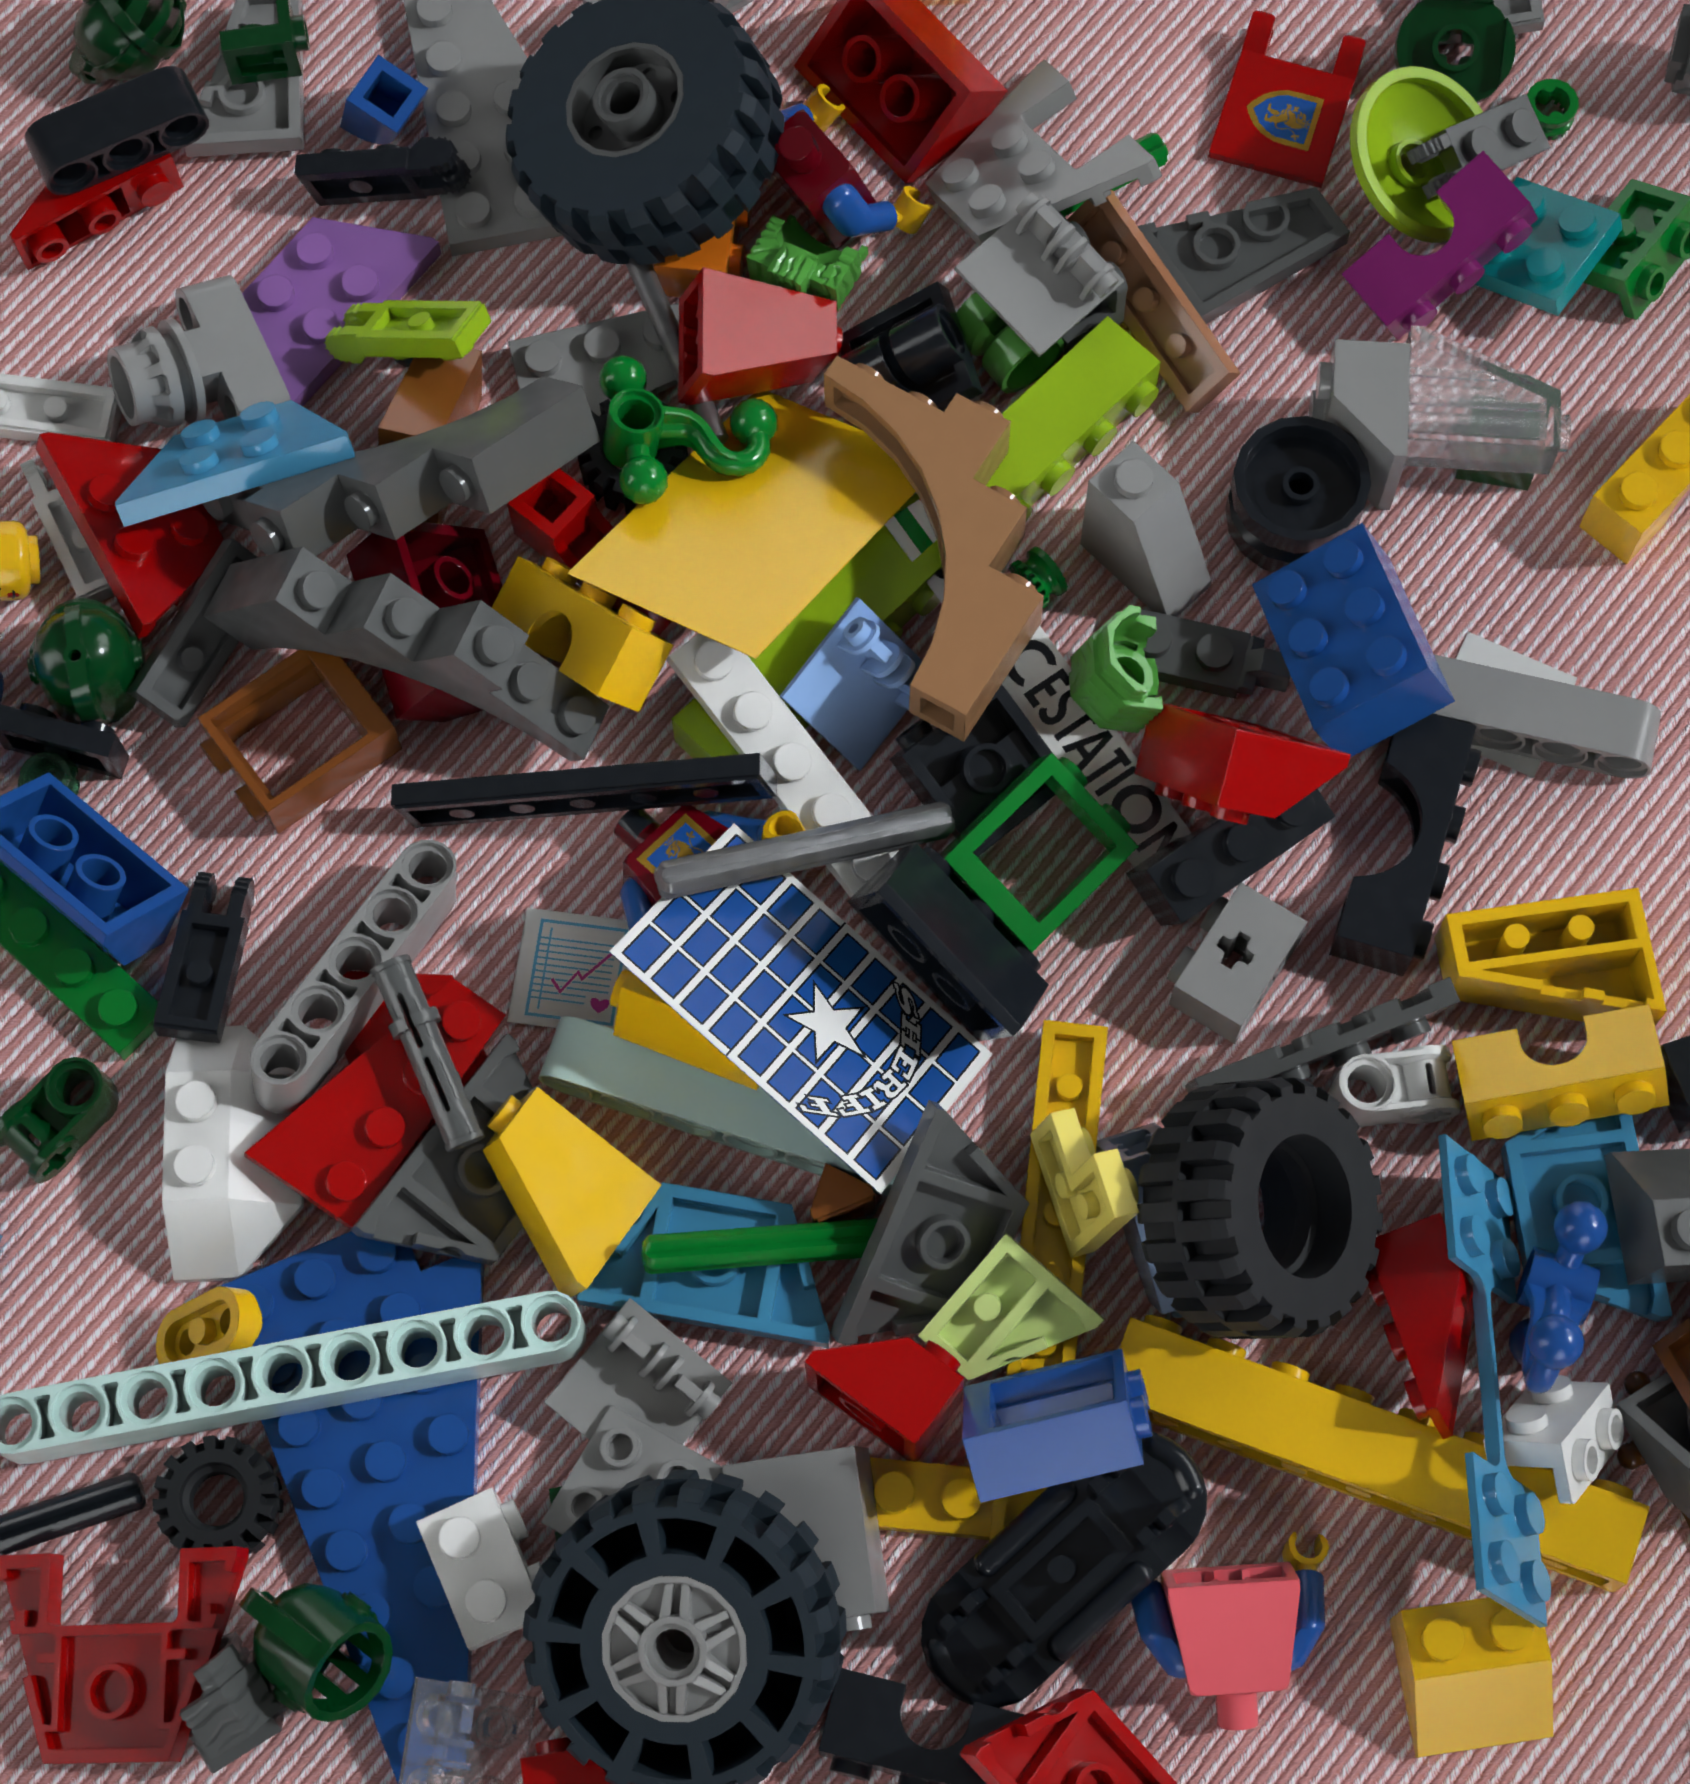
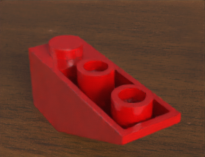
M170 153L71 195L59 196L52 194L45 186L9 235L27 270H30L41 263H49L59 259L69 248L94 235H101L111 231L121 220L146 207L157 206L165 202L172 193L184 186Z
M1441 1212L1377 1236L1375 1247L1380 1250L1375 1268L1367 1271L1365 1278L1369 1281L1368 1286L1377 1306L1381 1307L1388 1304L1394 1321L1383 1325V1328L1397 1362L1401 1363L1408 1360L1415 1378L1404 1381V1387L1418 1420L1430 1417L1442 1439L1453 1436L1474 1311L1473 1286L1468 1273L1448 1259L1446 1224Z

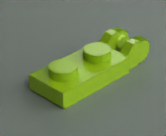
M384 300L383 303H363L362 305L357 303V305L353 304L343 315L344 327H334L325 337L326 341L324 344H326L325 349L334 356V359H338L340 362L345 361L346 363L350 361L352 364H361L366 357H392L397 360L407 358H441L450 361L463 359L472 350L474 343L492 320L484 303H481V301Z

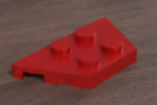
M51 432L39 434L35 448L135 634L138 639L146 637L154 630L157 620L173 605L178 607L187 598L224 540L222 534L203 504L130 526H123L115 507V501L161 449Z
M1076 1688L965 1745L959 1753L986 1784H1177L1092 1689Z

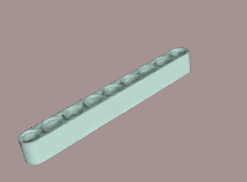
M543 1291L6 1393L0 1396V1455L17 1464H34L563 1363L573 1359L582 1350L586 1341L587 1327L577 1304L568 1295L559 1291ZM563 1313L571 1318V1327L568 1334L562 1339L555 1342H546L537 1337V1327L546 1315ZM487 1325H496L504 1330V1340L495 1352L482 1355L471 1351L472 1337L480 1328ZM420 1338H431L437 1341L436 1355L429 1364L422 1367H410L405 1364V1352L413 1341ZM355 1350L368 1352L370 1355V1365L360 1378L343 1380L339 1377V1364L345 1355ZM288 1363L300 1364L303 1368V1374L299 1385L287 1393L274 1392L272 1378L275 1372L281 1366ZM220 1376L234 1377L235 1391L232 1397L226 1403L219 1406L207 1405L205 1395L209 1384ZM155 1388H165L168 1397L164 1410L158 1416L151 1419H141L139 1403L142 1397L148 1391ZM98 1401L100 1413L96 1423L88 1430L74 1432L72 1416L75 1410L85 1402ZM20 1414H30L32 1428L28 1436L20 1443L7 1445L5 1431L9 1422Z

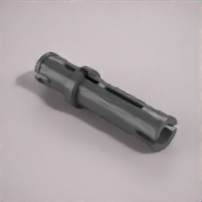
M404 954L376 965L370 972L377 982L393 1020V1023L388 1026L394 1040L401 1039L420 1084L421 1091L427 1100L445 1143V1150L450 1153L480 1141L486 1137V1134L480 1127L461 1082L460 1075L454 1066L437 1026V1023L442 1020L437 1006L429 1007L412 967V960L408 954Z

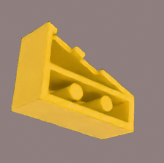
M1639 887L1446 914L1434 937L1442 979L1451 978L1459 1000L1463 1002L1584 1022L1583 1016L1649 1004L1655 1026L1667 1012Z

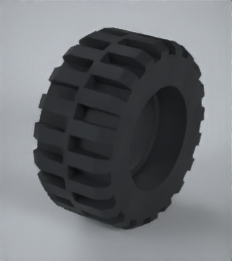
M1280 1077L1214 1083L1212 1086L1199 1087L1189 1092L1181 1102H1177L1161 1120L1165 1128H1158L1152 1134L1146 1151L1151 1156L1149 1163H1145L1140 1169L1138 1186L1143 1187V1203L1137 1204L1139 1209L1137 1214L1138 1223L1144 1224L1146 1240L1141 1242L1145 1259L1149 1263H1154L1157 1273L1153 1276V1279L1161 1293L1167 1298H1174L1171 1306L1189 1323H1194L1202 1332L1214 1337H1227L1228 1339L1311 1337L1323 1333L1329 1326L1337 1324L1352 1309L1350 1303H1355L1362 1297L1369 1284V1281L1365 1278L1366 1273L1376 1266L1380 1250L1375 1247L1376 1234L1382 1232L1383 1213H1378L1377 1195H1381L1382 1192L1379 1176L1373 1175L1370 1161L1374 1159L1368 1142L1358 1137L1356 1132L1360 1126L1351 1113L1344 1108H1339L1340 1102L1321 1087H1315L1307 1080ZM1259 1185L1264 1205L1263 1232L1258 1208Z

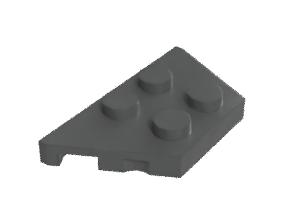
M507 1033L499 1040L463 1086L486 1137L465 1148L448 1153L445 1150V1143L435 1122L350 1229L356 1236L489 1266L495 1263L506 1250L523 1225L482 1150L495 1134L487 1124L510 1095H513L520 1101L536 1088L532 1087L516 1054L520 1051V1048L510 1034Z
M928 1100L833 1323L830 1333L838 1343L844 1345L858 1343V1336L893 1331L897 1337L921 1333L1005 1234H1009L1013 1239L1015 1238L1028 1208L1029 1202L937 1102Z

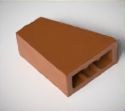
M472 349L463 359L450 361L441 358H413L378 426V446L416 436L477 412L482 399V351ZM448 506L424 522L443 524Z

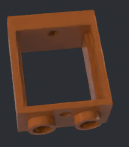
M297 650L198 717L208 739L199 744L207 758L220 775H223L230 769L243 785L235 790L234 793L255 822L266 816L278 834L402 750L393 724L342 657L316 651ZM319 683H322L362 738L274 797L233 742Z

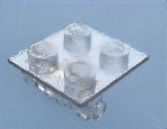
M415 1677L399 1784H523L520 1758L528 1757L537 1697L476 1687L477 1684L452 1680L444 1682Z

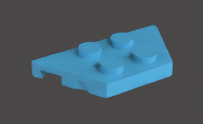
M292 400L279 404H274L270 401L259 402L244 409L240 416L215 422L212 419L200 420L185 427L180 434L174 435L115 501V507L123 526L126 527L355 457V452L347 431Z
M1619 1114L1586 1120L1571 1127L1552 1126L1520 1132L1505 1142L1500 1150L1506 1181L1513 1194L1515 1205L1513 1219L1523 1270L1533 1247L1536 1246L1554 1253L1557 1252L1560 1243L1555 1237L1553 1225L1559 1211L1565 1205L1574 1201L1590 1202L1602 1211L1608 1224L1607 1237L1597 1250L1585 1254L1582 1261L1601 1270L1594 1301L1656 1322L1667 1321L1673 1316L1666 1283L1628 1285L1604 1155L1609 1152L1639 1151L1632 1115Z
M662 1182L661 1187L643 1210L641 1216L630 1228L589 1287L577 1295L579 1305L618 1312L627 1300L631 1298L656 1319L829 1349L831 1340L809 1262L649 1274L643 1267L641 1256L642 1241L649 1235L797 1224L792 1204Z

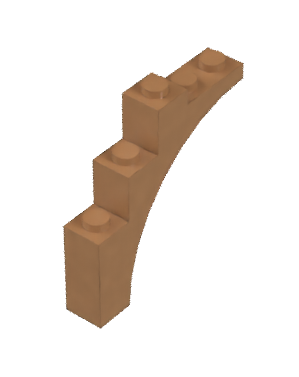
M836 356L824 373L825 406L862 429L896 462L921 499L938 543L944 578V599L932 643L910 684L909 712L964 742L1040 626L1044 595L1037 592L1035 586L1024 577L1015 573H1007L1006 575L1001 573L1025 536L1027 507L1022 505L1008 490L999 486H986L1008 453L1011 421L1005 419L1001 412L991 404L984 401L973 402L956 393L943 412L927 396L915 391L907 393L888 383L872 367L862 363L854 365Z

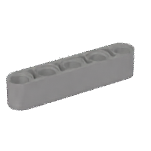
M1434 655L1455 702L1433 714L1475 725L1476 730L1471 745L1621 778H1642L1651 773L1661 718V711L1657 706L1640 699Z
M420 840L410 844L400 854L257 1040L250 1053V1068L253 1093L257 1102L265 1110L276 1114H289L315 1093L384 1001L370 970L386 960L408 954L413 962L451 912L456 902V858L452 850L444 843L435 840ZM422 877H435L440 881L433 884H422L416 880ZM388 923H398L405 926L398 931L380 929L382 925ZM352 970H361L369 973L367 977L359 980L343 977L345 973ZM316 1018H325L333 1022L330 1026L322 1029H313L305 1025ZM279 1067H287L296 1071L292 1076L284 1079H275L267 1075L271 1070Z

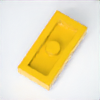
M870 1457L879 1530L989 1540L993 1500L980 1503L970 1467Z

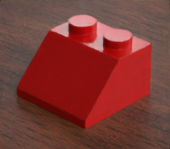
M910 1337L815 1350L811 1352L804 1362L807 1385L810 1389L907 1461L918 1462L962 1402L964 1377L956 1372L961 1364L948 1351L930 1340L923 1347Z

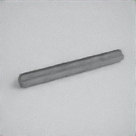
M940 801L665 860L654 869V878L661 897L673 899L896 850L915 843L919 845L946 839L955 830V820L952 817L950 806Z

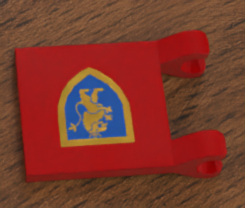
M1254 11L1208 157L1322 188L1353 86L1362 63L1366 41L1362 38L1345 35L1339 49L1333 73L1324 72L1266 56L1273 36L1275 16L1263 11Z

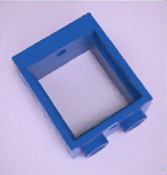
M1122 1348L964 1386L962 1441L980 1503L1144 1464L1142 1439L1153 1436L1148 1414L1150 1405L1141 1370L1137 1369L1128 1372Z

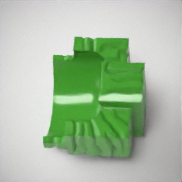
M772 215L766 224V229L761 232V238L756 240V245H753L750 254L746 256L750 279L837 301V311H839L841 304H843L846 296L852 290L854 282L861 275V265L868 255V247L862 245L859 250H855L845 246L842 251L836 250L819 242L807 233L795 216L789 215L787 222H785L786 220Z
M1128 605L1122 612L1117 611L1071 656V672L1069 673L1070 696L1101 729L1139 733L1140 729L1149 724V720L1152 721L1154 716H1157L1163 710L1162 696L1155 697L1159 687L1156 661L1154 658H1145V651L1143 650L1146 647L1148 638H1151L1157 631L1156 617L1141 615L1140 606Z

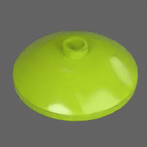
M1416 66L1401 67L1379 77L1365 89L1352 115L1350 150L1355 173L1365 195L1377 212L1388 223L1411 238L1429 243H1447L1453 232L1454 218L1445 209L1438 195L1427 200L1422 189L1423 186L1428 184L1430 179L1446 172L1439 155L1425 163L1411 165L1406 152L1431 140L1430 137L1481 114L1483 111L1474 98L1461 85L1450 77L1429 68Z

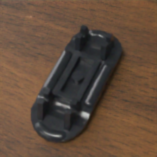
M1153 1432L1152 1437L1142 1439L1143 1465L1048 1487L961 1567L931 1598L922 1620L921 1646L926 1664L939 1685L955 1699L972 1706L974 1702L1000 1708L1020 1702L1033 1693L1180 1557L1199 1535L1207 1511V1489L1202 1471L1189 1452L1173 1439Z

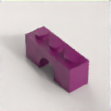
M1484 151L1479 153L1436 191L1445 209L1454 218L1453 232L1446 245L1429 255H1413L1403 250L1388 233L1342 273L1350 287L1396 340H1399L1406 333L1413 335L1424 329L1435 318L1438 312L1436 307L1453 292L1462 294L1474 286L1485 272L1483 266L1499 252L1509 253L1519 247L1530 236L1533 230L1531 225L1538 220L1531 203Z

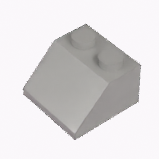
M1335 339L1330 361L1319 362L1316 390H1312L1310 397L1309 417L1331 422L1355 439L1368 460L1371 487L1367 499L1377 509L1390 510L1408 454L1410 343Z

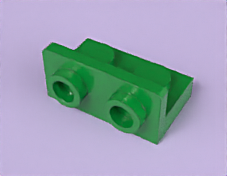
M1631 179L1607 208L1620 213L1623 229L1583 283L1618 294L1624 316L1637 320L1650 303L1656 301L1662 295L1666 283L1682 263L1690 258V196Z

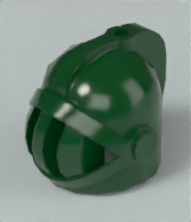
M83 0L76 15L73 31L76 46L69 61L71 73L84 83L99 85L103 80L108 79L129 81L155 70L162 61L169 59L181 47L184 33V15L187 6L185 0Z
M76 598L56 606L40 625L29 650L30 657L27 658V665L31 681L35 685L41 686L50 705L63 719L71 723L78 724L79 720L82 722L96 720L109 725L119 721L133 709L137 701L127 691L145 664L142 642L139 641L131 624L123 616L97 600Z
M304 1583L284 1590L275 1598L269 1592H261L251 1587L239 1603V1606L258 1621L254 1631L253 1657L262 1674L275 1687L273 1690L275 1693L274 1697L293 1712L300 1711L307 1713L315 1720L332 1722L345 1719L363 1709L380 1692L390 1672L393 1655L391 1637L379 1623L375 1612L371 1610L372 1606L353 1592H344L342 1594L327 1586ZM346 1640L350 1641L372 1659L369 1671L340 1650ZM331 1662L359 1686L349 1693L324 1674V1671ZM314 1688L327 1699L313 1698L312 1691Z

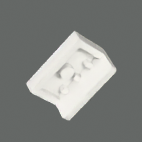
M1558 1375L1552 1388L1545 1393L1535 1394L1526 1388L1502 1417L1507 1466L1553 1468L1558 1500L1563 1504H1575L1590 1483L1597 1478L1598 1473L1609 1458L1620 1448L1624 1436L1623 1417L1620 1410L1614 1408L1610 1384L1606 1382L1571 1381L1569 1377L1564 1375Z
M491 1487L416 1521L467 1648L473 1651L523 1628L525 1611L535 1599V1593L531 1586L541 1564L538 1561L528 1566L518 1541L529 1537V1534L514 1500L512 1499L502 1504L499 1496Z

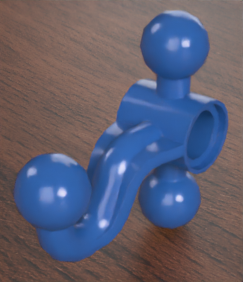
M1574 1201L1565 1205L1559 1211L1553 1225L1555 1237L1560 1243L1557 1252L1554 1253L1536 1246L1533 1247L1520 1279L1515 1301L1516 1304L1530 1308V1317L1520 1321L1510 1333L1508 1345L1516 1362L1522 1365L1526 1387L1535 1394H1542L1551 1389L1560 1370L1573 1365L1584 1349L1585 1340L1579 1325L1581 1326L1584 1323L1591 1309L1601 1270L1582 1261L1585 1254L1595 1251L1601 1246L1608 1232L1606 1217L1598 1207L1590 1202Z

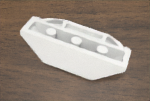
M244 1025L225 1026L220 1043L176 1038L165 1072L162 1206L173 1280L176 1283L233 1281L247 1275L253 1268V1263L276 1241L304 1208V1197L244 1157V1153L291 1114H276L267 1111L257 1102L253 1093L250 1053L259 1038ZM279 1067L271 1070L267 1075L275 1079H284L292 1076L296 1071L287 1067Z

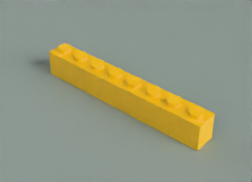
M1145 1315L1144 1320L1140 1321L1130 1317L1119 1349L1122 1348L1128 1372L1137 1369L1141 1370L1150 1405L1148 1414L1151 1423L1472 1541L1465 1453L1474 1452L1487 1461L1483 1442L1485 1437L1483 1434L1466 1431L1463 1438L1453 1435L1442 1439L1432 1419L1427 1417L1418 1420L1413 1409L1400 1408L1399 1413L1395 1414L1374 1406V1397L1360 1389L1337 1384L1334 1391L1308 1382L1310 1374L1297 1366L1273 1361L1269 1368L1244 1359L1246 1350L1231 1342L1209 1338L1207 1344H1203L1181 1336L1183 1328L1168 1319L1154 1315ZM1508 1466L1512 1477L1535 1492L1542 1505L1545 1528L1543 1533L1539 1534L1541 1561L1545 1567L1612 1593L1627 1585L1650 1506L1632 1500L1634 1492L1628 1487L1604 1479H1595L1593 1485L1587 1487L1575 1504H1563L1558 1500L1553 1468Z

